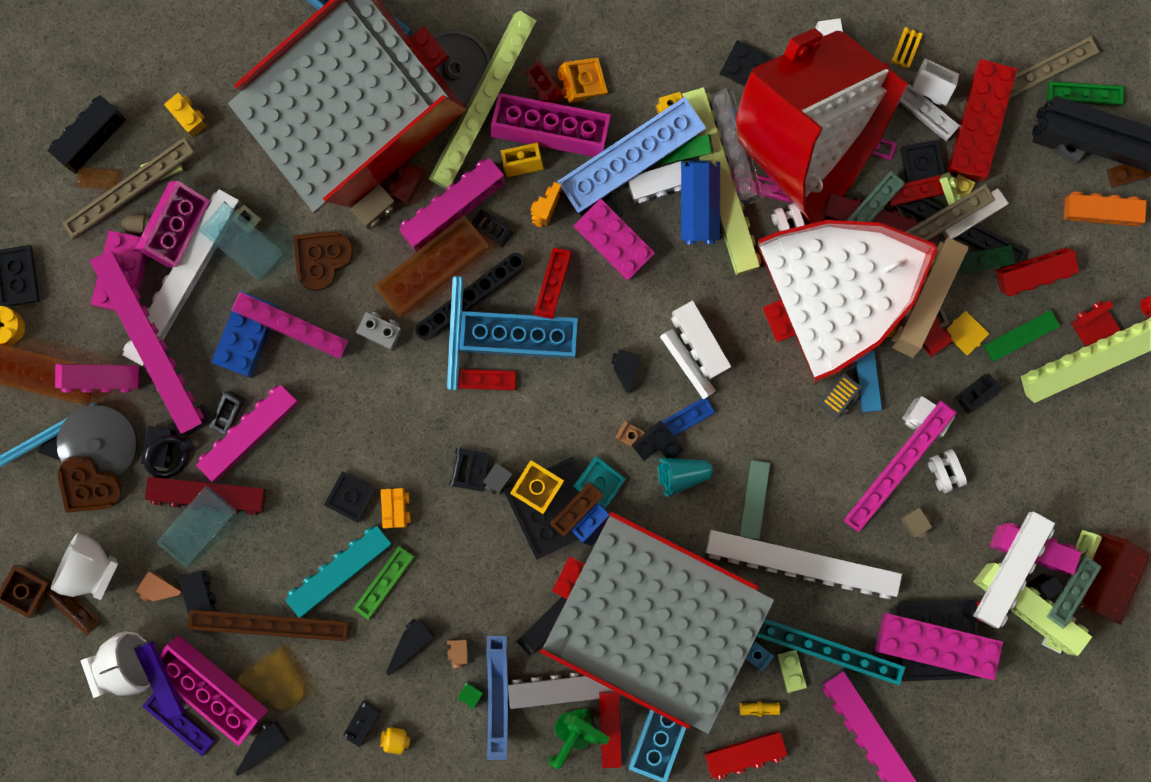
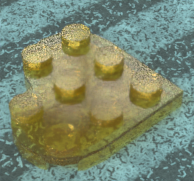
M283 646L248 666L238 678V685L257 701L262 703L268 700L278 710L295 707L301 702L304 695L305 685Z

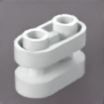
M794 204L788 205L787 212H784L782 208H778L771 215L773 224L778 225L779 231L790 229L787 219L790 218L794 228L805 225L800 210Z
M953 449L945 451V458L943 459L939 455L930 457L928 467L931 473H935L937 477L935 483L939 491L944 493L952 491V484L954 483L959 488L967 485L966 477ZM948 465L952 474L951 477L948 476L944 466Z

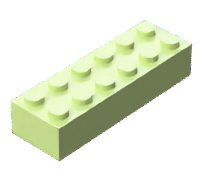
M1001 563L986 564L974 580V583L984 591H987ZM1025 586L1021 592L1019 591L1015 597L1017 598L1015 606L1009 609L1068 655L1078 656L1092 638L1088 634L1089 630L1081 624L1076 625L1071 621L1073 618L1070 619L1068 625L1063 629L1047 618L1054 603L1048 599L1046 601L1040 597V592L1033 587L1029 589Z

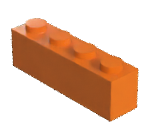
M1072 192L1065 197L1064 220L1141 226L1145 223L1146 200H1140L1139 197H1128V199L1121 198L1119 195L1102 197V194L1093 193L1089 196L1083 195L1082 192Z

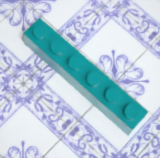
M373 525L363 532L365 536L360 540L358 538L354 539L348 544L350 548L345 552L341 550L333 556L335 560L330 564L326 562L318 568L319 573L315 576L309 575L302 581L304 585L299 589L294 587L287 593L289 597L285 601L299 618L306 615L393 545L379 526L375 528Z

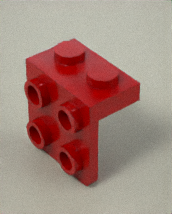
M1102 300L1092 305L1093 309L1091 311H1082L1076 315L1077 319L1071 322L1085 347L1121 331L1108 311L1114 307L1110 300L1104 303Z

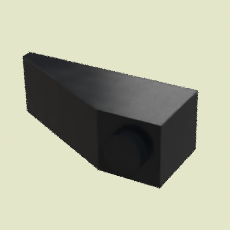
M413 619L405 626L407 630L403 632L386 671L388 676L435 637L421 619L417 621Z
M269 721L260 727L262 731L257 734L236 771L237 776L290 741L278 721L273 724Z

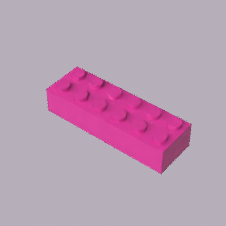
M499 93L491 123V137L525 144L538 142V146L595 157L604 151L611 114Z
M490 158L478 162L477 168L472 172L467 171L461 176L462 180L457 184L452 183L449 185L443 195L435 196L429 206L420 208L416 212L415 217L411 220L408 218L401 224L399 230L402 236L416 253L420 252L505 184L503 173Z
M883 613L874 651L995 681L1003 642Z
M180 635L168 643L159 655L177 695L236 745L240 746L252 734L269 711Z

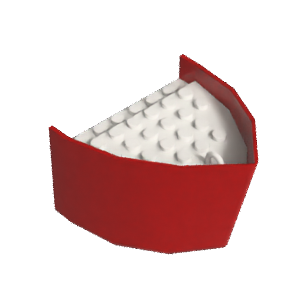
M813 28L791 38L783 55L752 69L735 118L738 142L811 224L824 221L827 217L824 213L831 193L843 197L853 185L880 142L909 84L844 32L834 31L823 36L820 31Z
M824 220L779 231L759 239V252L779 298V301L762 307L776 342L779 343L795 336L815 385L835 377L875 350L914 306L937 252L936 244L879 222Z

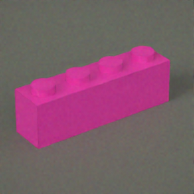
M56 364L55 388L62 389V392H74V389H81V392H93V389H100V392H112V389H119V392H131V389H138L139 366Z

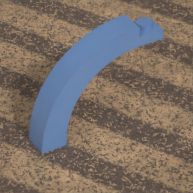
M487 636V760H507V636Z

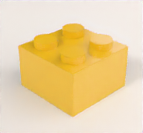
M530 460L510 494L544 514L564 483V480Z

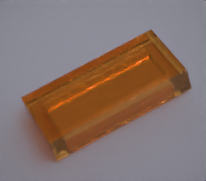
M79 168L77 187L110 190L117 185L118 172L114 170Z

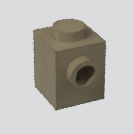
M920 507L900 517L912 538L918 537L920 539L929 534L928 530L932 528L930 517L926 512L923 513Z

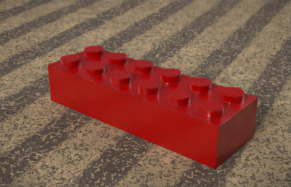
M983 59L976 63L959 123L960 126L958 127L947 167V173L959 174L980 182H984L988 178L1017 68Z

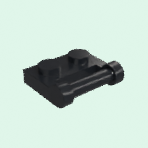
M456 448V461L449 486L483 492L485 484L483 481L486 478L490 454ZM464 455L470 456L465 482H459Z

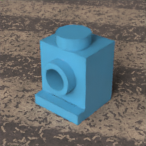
M754 641L745 659L763 672L774 655ZM760 652V658L755 659L754 653Z

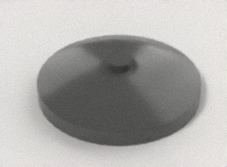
M446 30L433 36L449 55V58L436 71L465 106L468 104L491 58L483 43L472 34L461 30Z
M91 405L73 412L63 422L57 437V451L61 462L75 455L89 456L94 460L98 471L113 472L118 477L127 470L135 457L137 436L132 423L123 413L109 406Z

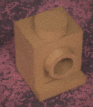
M624 421L615 439L632 448L631 445L644 435L645 432ZM630 432L635 434L634 439H629L628 434Z
M468 639L447 640V645H451V648H448V660H452V668L464 667V664H468Z

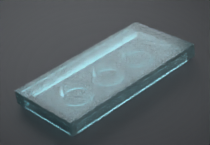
M225 201L199 229L203 235L258 281L284 253Z
M205 486L156 543L183 566L187 567L236 510L209 487Z

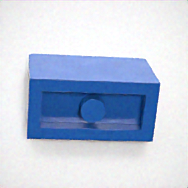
M597 502L571 531L582 543L592 546L599 538L610 513Z

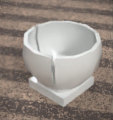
M77 533L61 560L52 581L51 590L70 597L92 593L94 598L101 600L118 565L117 559L110 555L107 557L100 543L93 538Z
M128 631L117 633L100 646L95 656L81 660L93 698L110 692L120 696L136 695L151 686L133 649L137 645L147 643L138 633Z

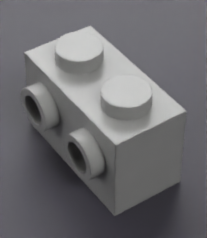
M373 311L371 314L366 312L356 333L393 351L402 332V329L399 328L400 324L390 319L388 322L381 319L382 316Z

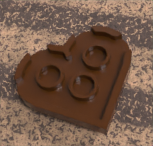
M339 232L293 235L296 272L299 281L304 287L314 291H320L331 286L336 270L342 269L350 263L353 253L351 242Z
M75 455L63 460L58 470V481L66 513L107 509L119 500L122 487L115 473L98 471L94 460L89 456Z

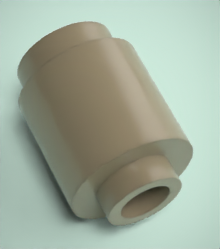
M127 214L122 219V229H125V232L130 234H143L150 218H147L145 215Z

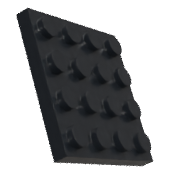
M573 456L546 469L564 480V483L544 514L510 494L515 484L503 490L536 560L579 540L571 530L563 537L550 525L553 518L579 492L573 487L581 476Z
M975 599L897 603L898 616L979 636L978 618L973 616L977 610V600ZM901 658V665L905 666L902 681L981 678Z

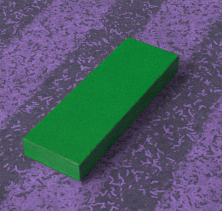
M711 135L694 137L659 160V165L714 154Z

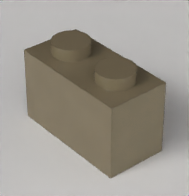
M379 184L355 204L351 211L369 229L370 227H376L380 223L382 216L391 214L395 209L396 203Z

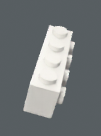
M693 300L672 312L673 317L671 321L676 328H680L682 332L680 336L685 344L690 345L692 349L690 353L695 361L698 360L702 367L699 369L705 378L708 377L711 380L731 368Z

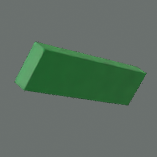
M1049 81L1047 83V101L1058 96L1083 104L1122 106L1124 104V86Z
M1050 310L983 345L990 360L994 362L1059 328L1060 325Z

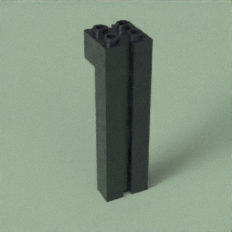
M1058 96L1053 97L1038 109L1036 114L1038 125L1035 124L1032 130V135H1034L1033 143L1054 149L1059 144H1064L1151 173L1150 126Z

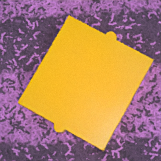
M966 310L957 319L952 320V324L947 328L952 336L950 338L952 342L966 356L976 347H979L980 343L989 335Z

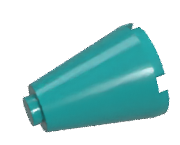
M659 459L662 463L658 464V477L660 486L664 485L666 489L663 491L666 497L673 496L707 481L713 475L712 464H709L707 460Z

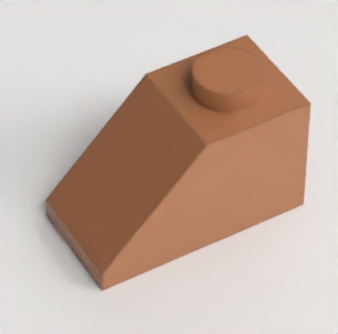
M148 571L136 592L141 594L139 597L148 603L150 601H159L183 595L181 588L154 571Z

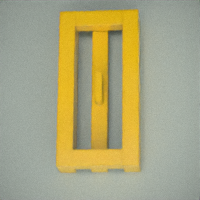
M907 27L903 30L891 63L909 69L922 33L908 30L909 28ZM906 34H908L910 36L903 51L902 57L900 61H898L897 57L901 50ZM913 37H916V41L914 43L911 54L906 64L904 63L905 57L907 55Z

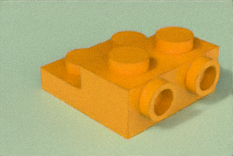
M598 57L564 62L559 67L558 78L560 81L563 80V96L568 98L569 103L586 101L588 98L605 96L608 93Z
M554 182L552 187L548 186L545 193L546 199L539 196L538 201L534 200L530 210L532 211L531 220L533 225L541 228L543 225L548 226L562 193L561 184Z

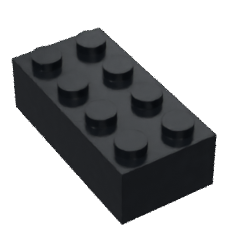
M99 95L90 102L89 107L85 111L78 114L76 121L72 125L67 126L63 134L50 144V148L47 151L67 169L76 174L127 119L106 99Z

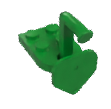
M581 708L560 715L554 726V733L565 743L557 757L551 756L548 759V765L555 769H561L573 747L582 750L589 743L598 746L599 744L606 745L610 737L593 727L590 709Z

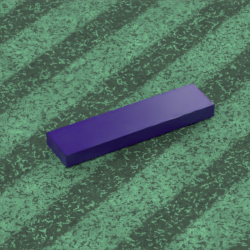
M153 641L137 645L133 649L165 717L169 718L182 714L185 711Z
M154 693L142 706L201 756L216 741L184 713L166 718Z

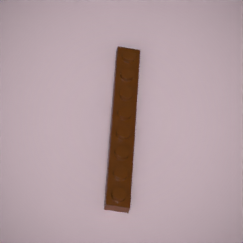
M190 609L187 629L346 641L348 622Z

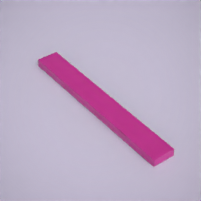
M940 400L843 521L857 532H860L951 421L957 411Z

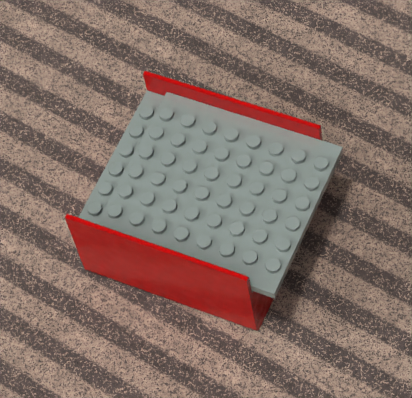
M329 0L234 85L242 91L228 103L314 213L328 202L352 208L467 110L436 71L449 58V55L425 26L409 37L380 0Z
M610 512L609 518L586 563L584 564L569 556L552 589V592L566 598L567 601L540 653L687 729L692 725L709 734L774 599L756 591L759 586Z

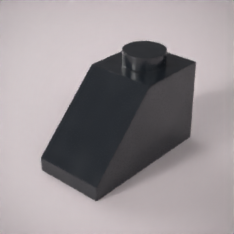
M619 349L618 354H613L611 364L614 365L613 370L625 393L630 394L641 356Z

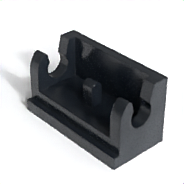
M984 374L955 398L969 414L1002 388L992 376Z
M363 700L344 732V738L361 747L381 710Z

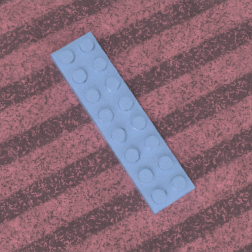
M684 97L557 182L561 184L562 190L579 214L599 199H602L705 131L706 127L687 98Z

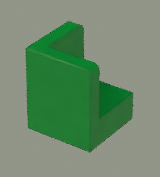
M467 681L457 699L470 706V709L473 710L484 691Z

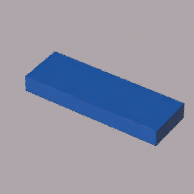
M702 398L661 422L664 423L673 436H676L716 412L708 398Z

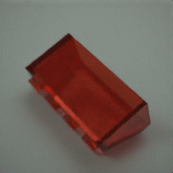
M1102 533L1099 534L1102 539L1093 558V561L1100 565L1101 569L1078 607L1121 625L1151 554L1129 540Z

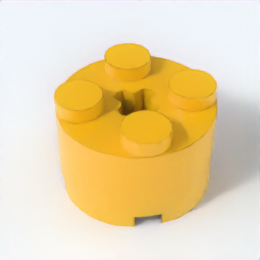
M0 306V346L9 347L16 344L23 337L25 322L16 311Z

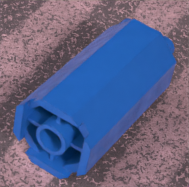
M710 160L688 161V165H685V161H681V240H685V244H697V241H704V244H716V240L720 239V161H715V165Z

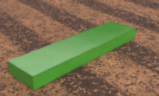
M399 545L353 609L370 620L415 556Z

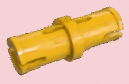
M757 701V703H740V716L757 715L762 717V715H780L779 702L762 703V701Z

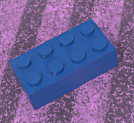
M244 293L248 296H251L259 301H262L270 306L279 309V307L276 304L270 303L268 301ZM231 312L211 363L252 378L271 329L235 312Z

